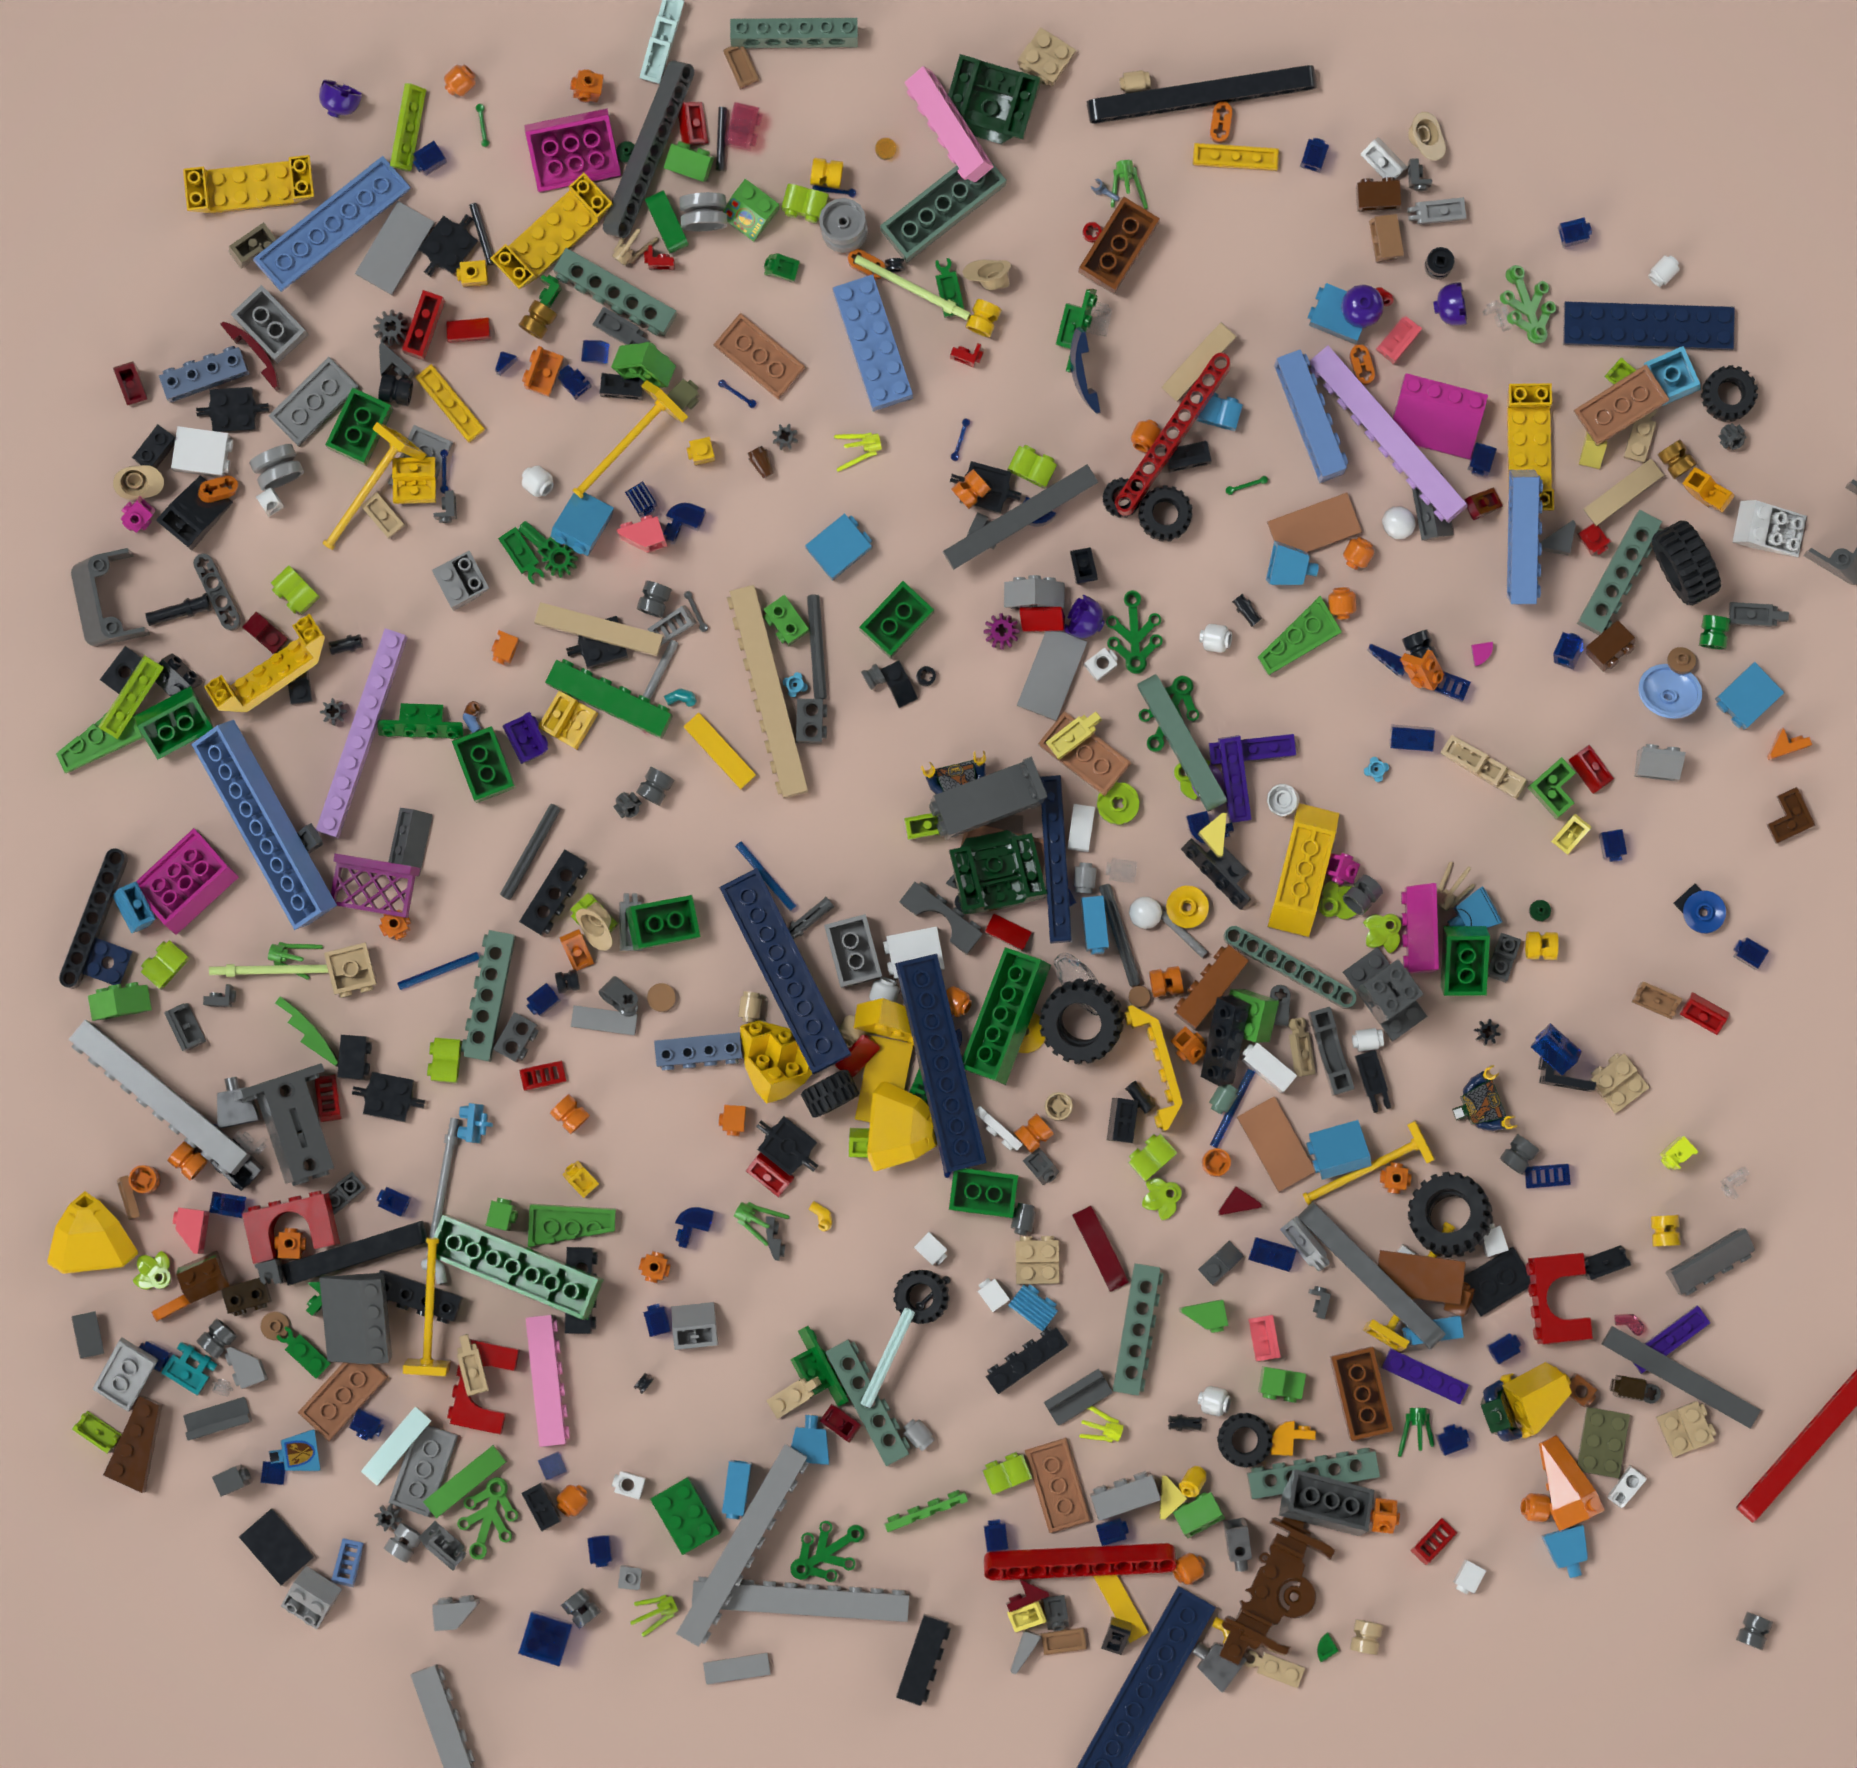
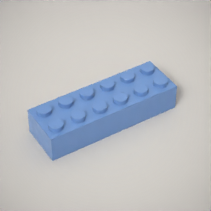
M873 274L833 287V294L872 411L913 399V393Z
M1300 349L1278 357L1274 367L1319 483L1343 475L1347 469L1348 460L1345 453L1340 452L1339 445L1341 442L1338 434L1333 433L1331 425H1333L1332 418L1329 413L1324 411L1325 401L1322 393H1317L1316 386L1318 383L1314 373L1310 374L1309 359L1306 353L1302 354Z
M1535 469L1509 470L1507 597L1511 604H1537V598L1541 596V587L1538 585L1537 577H1541V564H1539L1538 556H1541L1542 547L1541 543H1539L1538 535L1542 534V522L1538 518V513H1542V501H1540L1539 492L1543 491V480L1540 478V475L1538 476Z

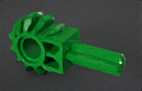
M524 521L519 526L518 531L538 548V554L543 557L542 562L548 563L544 567L545 570L552 569L550 573L552 576H555L558 571L559 577L563 578V571L571 575L569 567L577 568L576 564L572 562L579 559L578 556H572L575 554L572 548L568 550L569 546L564 545L562 548V544L556 542L551 537L546 539L527 521ZM562 554L566 556L564 563H555L557 555Z

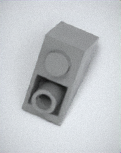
M235 1347L226 1348L228 1353L225 1354L228 1365H232L235 1373L232 1376L236 1386L240 1385L241 1389L268 1379L261 1359Z

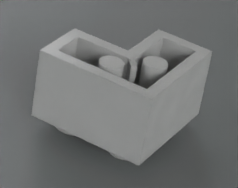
M1030 575L1028 579L1025 577H1014L1013 581L1004 582V607L1020 609L1021 607L1064 608L1065 583L1057 582L1056 578L1052 577L1041 579L1039 575Z

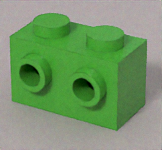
M678 141V144H671L664 168L704 182L708 180L715 157L709 155L710 151L698 148L696 151L690 149V144Z
M785 595L764 608L765 615L763 618L769 626H775L778 631L775 635L782 644L786 642L790 646L809 632V628Z
M497 1198V1201H491L485 1226L510 1231L511 1224L516 1223L518 1211L515 1210L516 1206L511 1205L512 1200Z
M1211 1492L1199 1494L1195 1497V1501L1189 1504L1185 1502L1173 1512L1187 1539L1226 1519Z

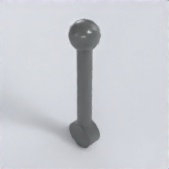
M686 591L684 597L689 600L700 624L699 629L702 632H706L708 626L703 622L692 599L693 594L691 591Z

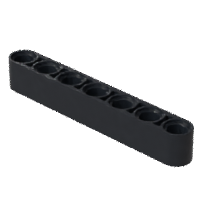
M110 849L105 855L59 975V981L64 987L77 988L82 982L85 966L95 940L100 935L113 901L112 896L116 893L128 861L126 853L120 849ZM115 853H120L122 857L118 864H113L111 860ZM107 873H112L114 876V880L110 884L104 882V876ZM100 893L106 895V901L103 904H98L96 901V897ZM92 913H97L98 921L95 924H90L89 916ZM84 933H89L91 936L90 942L87 944L81 942V936ZM77 953L83 955V961L80 964H75L73 961V957ZM69 973L75 975V981L72 984H67L65 980Z
M419 1221L281 1266L287 1286L425 1243L428 1235L424 1222Z

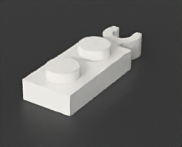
M979 1106L975 1110V1114L988 1125L985 1129L994 1137L997 1134L1004 1140L1001 1143L1010 1151L1013 1148L1017 1151L1023 1145L982 1107Z

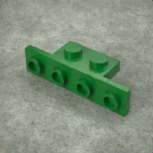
M1096 289L1086 290L1082 307L1066 303L1055 345L1070 349L1075 329L1081 327L1086 332L1087 328L1090 327L1092 323V308L1095 307L1098 299ZM1070 355L1066 367V372L1071 373Z
M401 703L399 720H378L377 722L378 735L386 737L456 739L464 737L462 722H443L444 707L440 704Z
M809 1326L798 1330L807 1351L790 1360L800 1379L805 1378L808 1382L818 1376L822 1384L812 1390L815 1395L828 1388L838 1407L847 1403V1392L840 1386L837 1380V1373L830 1367L825 1351L820 1348L817 1342L815 1332Z

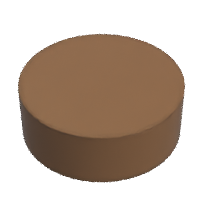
M1135 986L1129 992V1002L1135 1007H1143L1149 1002L1150 993L1143 986Z

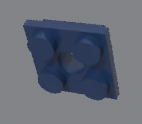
M96 938L83 974L111 985L121 984L133 951ZM106 957H112L114 960V965L110 969H106L103 966V960Z

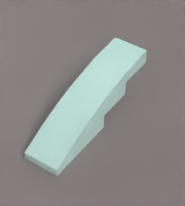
M662 0L639 78L660 84L685 0Z
M415 1406L361 1472L374 1484L378 1485L432 1420Z

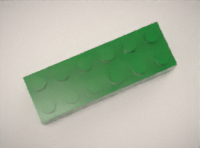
M1004 948L962 1058L966 1071L1006 1085L1051 964L1027 954Z

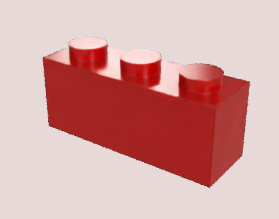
M425 290L422 291L402 348L404 354L425 361L445 304L443 296Z

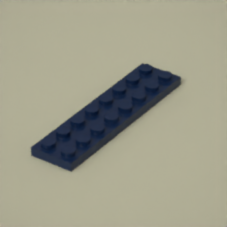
M1565 301L1563 345L1676 349L1684 346L1685 349L1733 350L1735 307Z

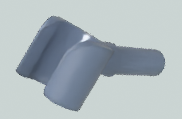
M1095 179L1100 187L1094 188L1091 186L1094 193L1097 195H1107L1118 202L1120 197L1109 191L1100 179Z

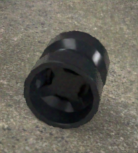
M576 969L569 970L568 973H555L559 994L565 993L570 989L573 991L580 990Z

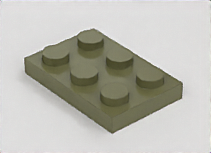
M1586 1407L1577 1465L1582 1472L1613 1478L1620 1477L1630 1418L1629 1414Z

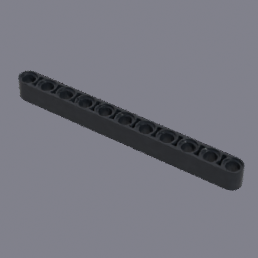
M1307 65L1088 100L1086 103L1090 123H1102L1211 106L1220 102L1231 103L1307 91L1317 88L1314 66Z

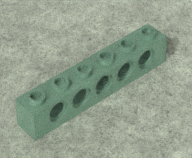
M730 19L731 47H858V19Z
M565 248L553 269L556 278L561 282L567 284L569 281L575 285L574 289L583 294L586 292L593 295L592 299L602 305L604 302L611 305L610 309L619 315L625 313L630 316V321L639 326L641 323L648 327L647 330L656 336L659 334L665 336L677 316V312L673 308ZM576 268L582 269V276L578 278L573 277V270ZM593 279H600L602 283L600 287L593 288L590 286ZM613 289L620 291V295L615 299L608 296L609 292ZM636 300L638 301V306L635 309H629L627 307L628 301ZM654 310L657 315L654 319L650 320L645 317L646 312Z
M1642 510L1636 513L1579 618L1578 625L1597 635H1601L1603 631L1611 626L1612 621L1609 619L1613 613H1618L1622 602H1620L1622 595L1627 596L1633 584L1629 582L1633 576H1638L1642 565H1640L1642 558H1647L1653 547L1649 545L1654 534L1662 530L1660 528L1662 521ZM1639 531L1644 532L1647 537L1646 541H1639L1636 538V533ZM1627 550H1633L1636 553V560H1629L1627 558ZM1621 568L1626 571L1625 579L1617 577V569ZM1613 587L1617 593L1616 597H1609L1606 594V589ZM1597 606L1605 607V616L1597 614Z
M489 930L488 935L484 934L482 947H485L484 956L480 955L478 968H481L480 977L476 976L474 989H477L476 996L471 998L469 1008L473 1010L472 1016L467 1018L465 1031H468L467 1039H463L461 1052H464V1057L491 1062L516 938L515 935ZM500 948L502 951L501 957L496 960L492 959L490 955L492 949ZM489 969H496L498 975L495 980L490 981L487 979L486 973ZM485 990L493 992V998L488 1002L482 999V993ZM481 1011L489 1013V1019L484 1023L478 1020V1014ZM477 1032H483L485 1035L484 1041L480 1044L474 1041V1035Z
M1134 1263L1113 1391L1139 1396V1391H1144L1146 1379H1142L1143 1370L1148 1369L1149 1358L1145 1357L1146 1350L1151 1349L1153 1336H1149L1150 1327L1154 1328L1156 1322V1315H1153L1154 1306L1158 1307L1160 1294L1156 1293L1157 1285H1162L1164 1274L1160 1272L1159 1267ZM1143 1281L1151 1283L1152 1289L1149 1293L1141 1292L1140 1284ZM1140 1302H1145L1148 1305V1311L1144 1315H1140L1136 1311V1306ZM1137 1323L1142 1324L1145 1328L1141 1336H1136L1132 1330L1133 1326ZM1132 1345H1138L1141 1348V1354L1138 1357H1132L1129 1354V1348ZM1127 1367H1136V1377L1128 1378L1125 1371Z
M846 1340L825 1351L884 1464L888 1466L909 1454L907 1450L911 1447L905 1437L901 1438L897 1431L900 1427L895 1417L890 1419L887 1413L890 1408L886 1400H880L877 1394L873 1407L867 1408L861 1404L870 1383L867 1375L870 1370L865 1361L860 1362L856 1354L860 1352L855 1342L850 1343L849 1340ZM847 1357L855 1361V1366L851 1370L845 1369L842 1364L843 1360ZM857 1376L865 1380V1386L861 1389L853 1386V1379ZM874 1416H884L885 1424L882 1427L875 1426L873 1423ZM886 1434H892L895 1436L896 1442L892 1446H887L883 1442V1437Z
M1370 1447L1357 1449V1454L1349 1455V1452L1345 1451L1336 1453L1334 1458L1322 1455L1314 1457L1315 1461L1306 1462V1459L1294 1460V1465L1285 1466V1462L1272 1464L1271 1469L1264 1470V1466L1253 1467L1251 1472L1247 1473L1251 1499L1283 1494L1288 1483L1286 1474L1294 1469L1307 1472L1310 1467H1316L1319 1471V1476L1346 1483L1378 1478L1380 1474L1376 1452L1370 1451ZM1354 1459H1358L1361 1463V1468L1358 1471L1350 1469V1462ZM1332 1463H1337L1340 1467V1471L1336 1475H1331L1328 1471V1467ZM1268 1474H1273L1276 1477V1483L1273 1486L1265 1484L1264 1480Z

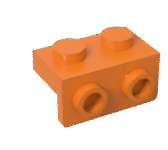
M538 346L537 350H533L530 356L532 364L529 370L526 369L522 378L525 388L550 397L564 356L545 350L541 346Z
M1428 649L1422 658L1407 653L1403 654L1400 660L1404 670L1411 679V683L1417 688L1423 687L1434 691L1437 685L1441 683L1444 672L1433 651Z

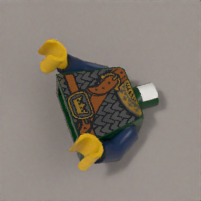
M974 751L973 760L937 769L934 768L932 762H929L931 768L924 770V767L921 766V770L926 776L930 790L935 794H939L986 776V753L983 751V756L978 758Z
M1490 1065L1484 1071L1471 1077L1465 1085L1463 1095L1460 1096L1463 1105L1452 1109L1456 1121L1468 1117L1470 1124H1475L1478 1129L1487 1131L1517 1127V1125L1512 1126L1510 1124V1119L1516 1117L1513 1115L1506 1116L1493 1079L1499 1075V1073L1496 1075L1490 1073V1069L1494 1065Z
M1514 1373L1502 1375L1500 1380L1486 1387L1481 1401V1408L1491 1434L1498 1435L1504 1442L1521 1437L1526 1439L1534 1435L1523 1426L1517 1427L1502 1387L1503 1384L1511 1381V1376Z

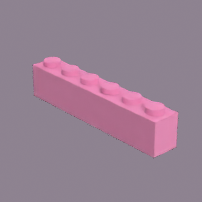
M922 66L904 82L908 88L907 93L918 103L917 109L929 120L927 122L928 126L939 136L937 138L938 142L948 150L949 153L947 155L949 159L959 167L958 173L964 180L968 179L975 183L994 166L934 72Z
M553 1315L527 1317L526 1328L539 1447L566 1444V1439H570L569 1426H565L564 1418L568 1417L566 1404H562V1396H565L564 1383H560L559 1375L563 1374L562 1362H558L557 1353H561L560 1342L555 1340L558 1322L557 1319H553Z

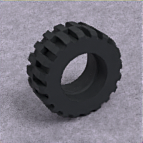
M1680 520L1654 534L1652 545L1656 559L1671 588L1683 603L1693 606L1719 592L1722 584L1718 569L1715 566L1716 564L1703 539H1701L1699 533L1689 522Z
M1076 979L1074 982L1068 981L1061 987H1057L1048 997L1042 1007L1039 1024L1042 1025L1040 1030L1041 1036L1046 1038L1044 1043L1047 1047L1051 1046L1054 1049L1052 1052L1054 1055H1062L1063 1060L1067 1062L1074 1060L1075 1064H1081L1083 1061H1086L1088 1064L1094 1062L1095 1059L1100 1060L1105 1057L1115 1046L1123 1031L1124 1025L1122 1021L1124 1013L1120 1011V1001L1114 999L1115 994L1112 990L1108 992L1104 984H1094L1095 980L1088 979V981ZM1073 1003L1087 1004L1098 1013L1101 1020V1028L1095 1037L1086 1040L1078 1039L1065 1029L1062 1015L1069 1005Z
M1443 1172L1442 1176L1434 1174L1431 1176L1430 1181H1422L1420 1183L1422 1187L1419 1190H1414L1412 1193L1414 1198L1408 1204L1410 1208L1408 1212L1409 1225L1418 1241L1427 1250H1431L1433 1254L1438 1256L1443 1254L1448 1258H1452V1255L1461 1257L1464 1256L1466 1251L1470 1253L1475 1251L1474 1247L1477 1244L1481 1246L1485 1241L1483 1239L1484 1236L1489 1235L1491 1230L1489 1226L1493 1222L1491 1215L1492 1207L1482 1187L1469 1176L1464 1177L1462 1173L1455 1172L1454 1175L1450 1174V1172ZM1460 1197L1467 1202L1470 1208V1216L1467 1223L1455 1232L1443 1233L1438 1231L1432 1225L1430 1218L1434 1206L1444 1198Z

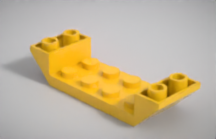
M310 155L288 157L289 161L210 170H206L204 166L184 168L187 211L218 213L291 205L314 198Z
M585 173L568 186L569 191L509 246L505 244L490 258L518 289L523 288L541 276L561 257L565 248L570 249L599 223L613 205Z
M1552 383L1509 384L1507 399L1508 494L1509 470L1535 469L1538 476L1540 475V478L1543 480V491L1539 492L1540 501H1542V511H1554L1550 425Z
M310 614L300 618L292 625L299 636L297 640L290 642L284 649L273 654L262 664L254 667L252 671L238 678L233 684L229 685L221 674L204 686L219 711L248 712L318 664L325 636Z
M1299 803L1295 812L1293 828L1267 927L1309 937L1333 847L1339 813Z
M1131 1005L1126 1008L1127 1012H1124L1126 1024L1131 1025L1132 1029L1149 1024V1028L1146 1031L1149 1041H1154L1155 1048L1152 1049L1155 1062L1159 1061L1162 1068L1158 1072L1161 1082H1166L1167 1090L1164 1091L1167 1103H1172L1170 1107L1157 1110V1115L1154 1116L1156 1127L1161 1128L1163 1132L1168 1130L1183 1103L1159 1020Z

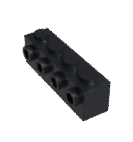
M1233 995L1221 996L1216 999L1200 1077L1217 1086L1233 1084L1248 1018L1249 1003Z
M380 1270L379 1273H384L387 1304L390 1300L396 1302V1307L408 1311L409 1307L417 1309L416 1314L425 1316L426 1284ZM435 1288L433 1315L438 1316L437 1321L449 1324L450 1321L455 1322L463 1297Z
M1048 1327L1040 1333L1042 1337L1037 1341L1029 1340L1022 1345L1024 1350L1018 1354L1015 1351L1004 1358L1007 1362L1001 1366L995 1364L987 1370L989 1374L986 1375V1378L997 1394L1003 1392L1068 1346V1343L1057 1327L1054 1329Z
M927 1614L923 1615L896 1698L921 1706L922 1701L927 1702L930 1693L927 1686L929 1681H934L937 1672L934 1665L936 1660H941L944 1648H941L943 1639H948L951 1628L947 1627V1621Z

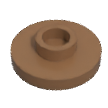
M1677 647L1670 651L1667 657V664L1675 673L1687 674L1694 669L1696 658L1689 649Z
M655 984L648 991V1004L655 1011H668L675 1004V992L667 984Z
M270 1312L263 1317L260 1328L262 1334L267 1339L278 1340L276 1336L279 1334L284 1338L288 1333L284 1328L286 1326L290 1327L284 1314Z

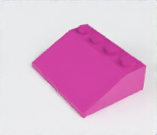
M607 108L524 125L538 192L570 186L583 173L591 181L621 176Z
M1406 373L1403 377L1393 420L1416 446L1470 460L1488 395Z
M193 828L137 880V883L150 909L169 930L177 935L236 881L239 876L197 830Z
M1436 883L1405 887V892H1401V904H1405V913H1402V926H1406V934L1402 935V945L1406 947V956H1403V966L1405 969L1407 968L1408 973H1433L1439 969Z

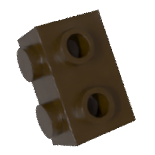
M260 1278L232 1285L221 1290L227 1313H234V1317L246 1314V1309L254 1307L255 1310L268 1307L267 1303L272 1302L267 1282L263 1284Z

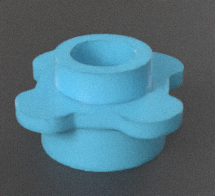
M799 672L783 680V685L787 687L790 697H796L797 693L805 692L808 688L807 684L802 680V674Z
M1372 757L1369 766L1364 769V774L1373 777L1376 782H1381L1384 773L1389 770V765L1379 761L1377 757Z

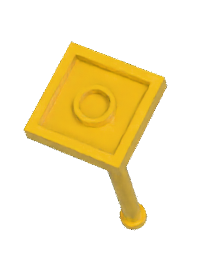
M647 380L641 385L655 400V406L577 488L572 490L580 499L584 497L585 491L661 411H666L670 416L682 423L688 418L659 387Z
M378 422L372 428L388 441L391 447L328 539H324L322 542L327 548L331 550L335 548V542L397 452H402L420 461L427 455L399 431Z
M1416 1120L1407 1124L1413 1136L1410 1143L1372 1161L1370 1167L1352 1171L1308 1194L1307 1192L1303 1193L1302 1195L1307 1205H1310L1311 1201L1413 1150H1420L1426 1163L1433 1161L1435 1158Z
M1444 1222L1442 1232L1451 1233L1456 1228ZM1430 1250V1252H1429V1254H1428L1429 1257H1437V1256H1438V1255H1436V1254H1433V1252H1432L1431 1250ZM1393 1314L1387 1325L1383 1326L1372 1319L1362 1329L1397 1352L1406 1349L1410 1342L1395 1333L1394 1329L1400 1321L1395 1314Z
M426 1238L428 1255L423 1358H408L403 1365V1374L446 1376L450 1370L451 1361L434 1360L431 1358L436 1248L439 1238Z

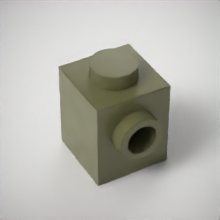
M683 378L667 396L685 412L688 408L690 410L694 408L699 402L697 399L699 397L697 392L699 388L691 380L687 382Z

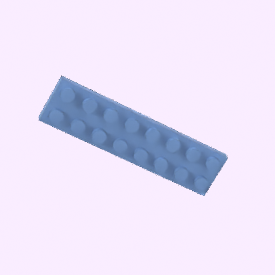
M382 156L255 256L253 261L282 292L410 190V186Z

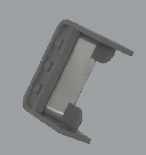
M1853 479L1845 488L1857 495V481ZM1813 548L1805 552L1804 557L1845 582L1857 585V548L1854 553L1843 548L1837 549L1830 558H1827Z
M128 548L94 555L75 564L71 570L84 639L91 646H102L150 635L149 630L145 627L124 631L119 619L115 617L103 618L95 577L103 576L108 572L110 568L109 562L134 557L133 552Z

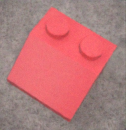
M178 1207V1212L175 1211L173 1216V1224H176V1231L193 1253L204 1254L210 1211Z

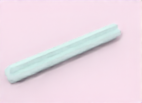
M904 1308L863 1396L861 1404L865 1407H872L915 1312L909 1308Z

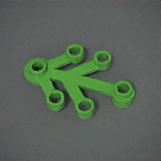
M1514 265L1507 269L1505 275L1508 282L1516 285L1522 302L1515 299L1514 293L1510 290L1500 295V301L1516 309L1507 315L1508 322L1525 330L1530 342L1541 344L1547 339L1548 333L1545 326L1550 314L1556 311V305L1552 301L1544 303L1541 307L1542 313L1540 318L1537 320L1535 313L1542 296L1549 291V286L1544 281L1537 283L1534 287L1533 297L1530 300L1523 281L1525 271L1521 266ZM1521 313L1527 316L1529 322L1522 319Z
M495 1477L490 1479L484 1491L464 1499L465 1508L473 1509L478 1502L489 1498L486 1507L468 1517L460 1518L457 1522L459 1529L467 1530L471 1524L483 1518L477 1541L469 1549L470 1556L473 1559H482L487 1554L485 1542L491 1522L494 1523L499 1533L500 1541L508 1542L512 1538L511 1531L506 1529L496 1510L499 1500L505 1510L506 1520L512 1522L518 1518L517 1510L512 1508L506 1497L508 1486L502 1478ZM495 1484H499L501 1486V1490L499 1492H495L493 1490V1486ZM468 1499L474 1500L472 1507L467 1506L466 1501ZM509 1511L515 1512L514 1519L508 1517ZM463 1519L467 1520L468 1526L466 1528H463L460 1525V1522ZM503 1532L509 1533V1538L507 1540H504L501 1535ZM477 1546H480L483 1550L480 1555L475 1553Z

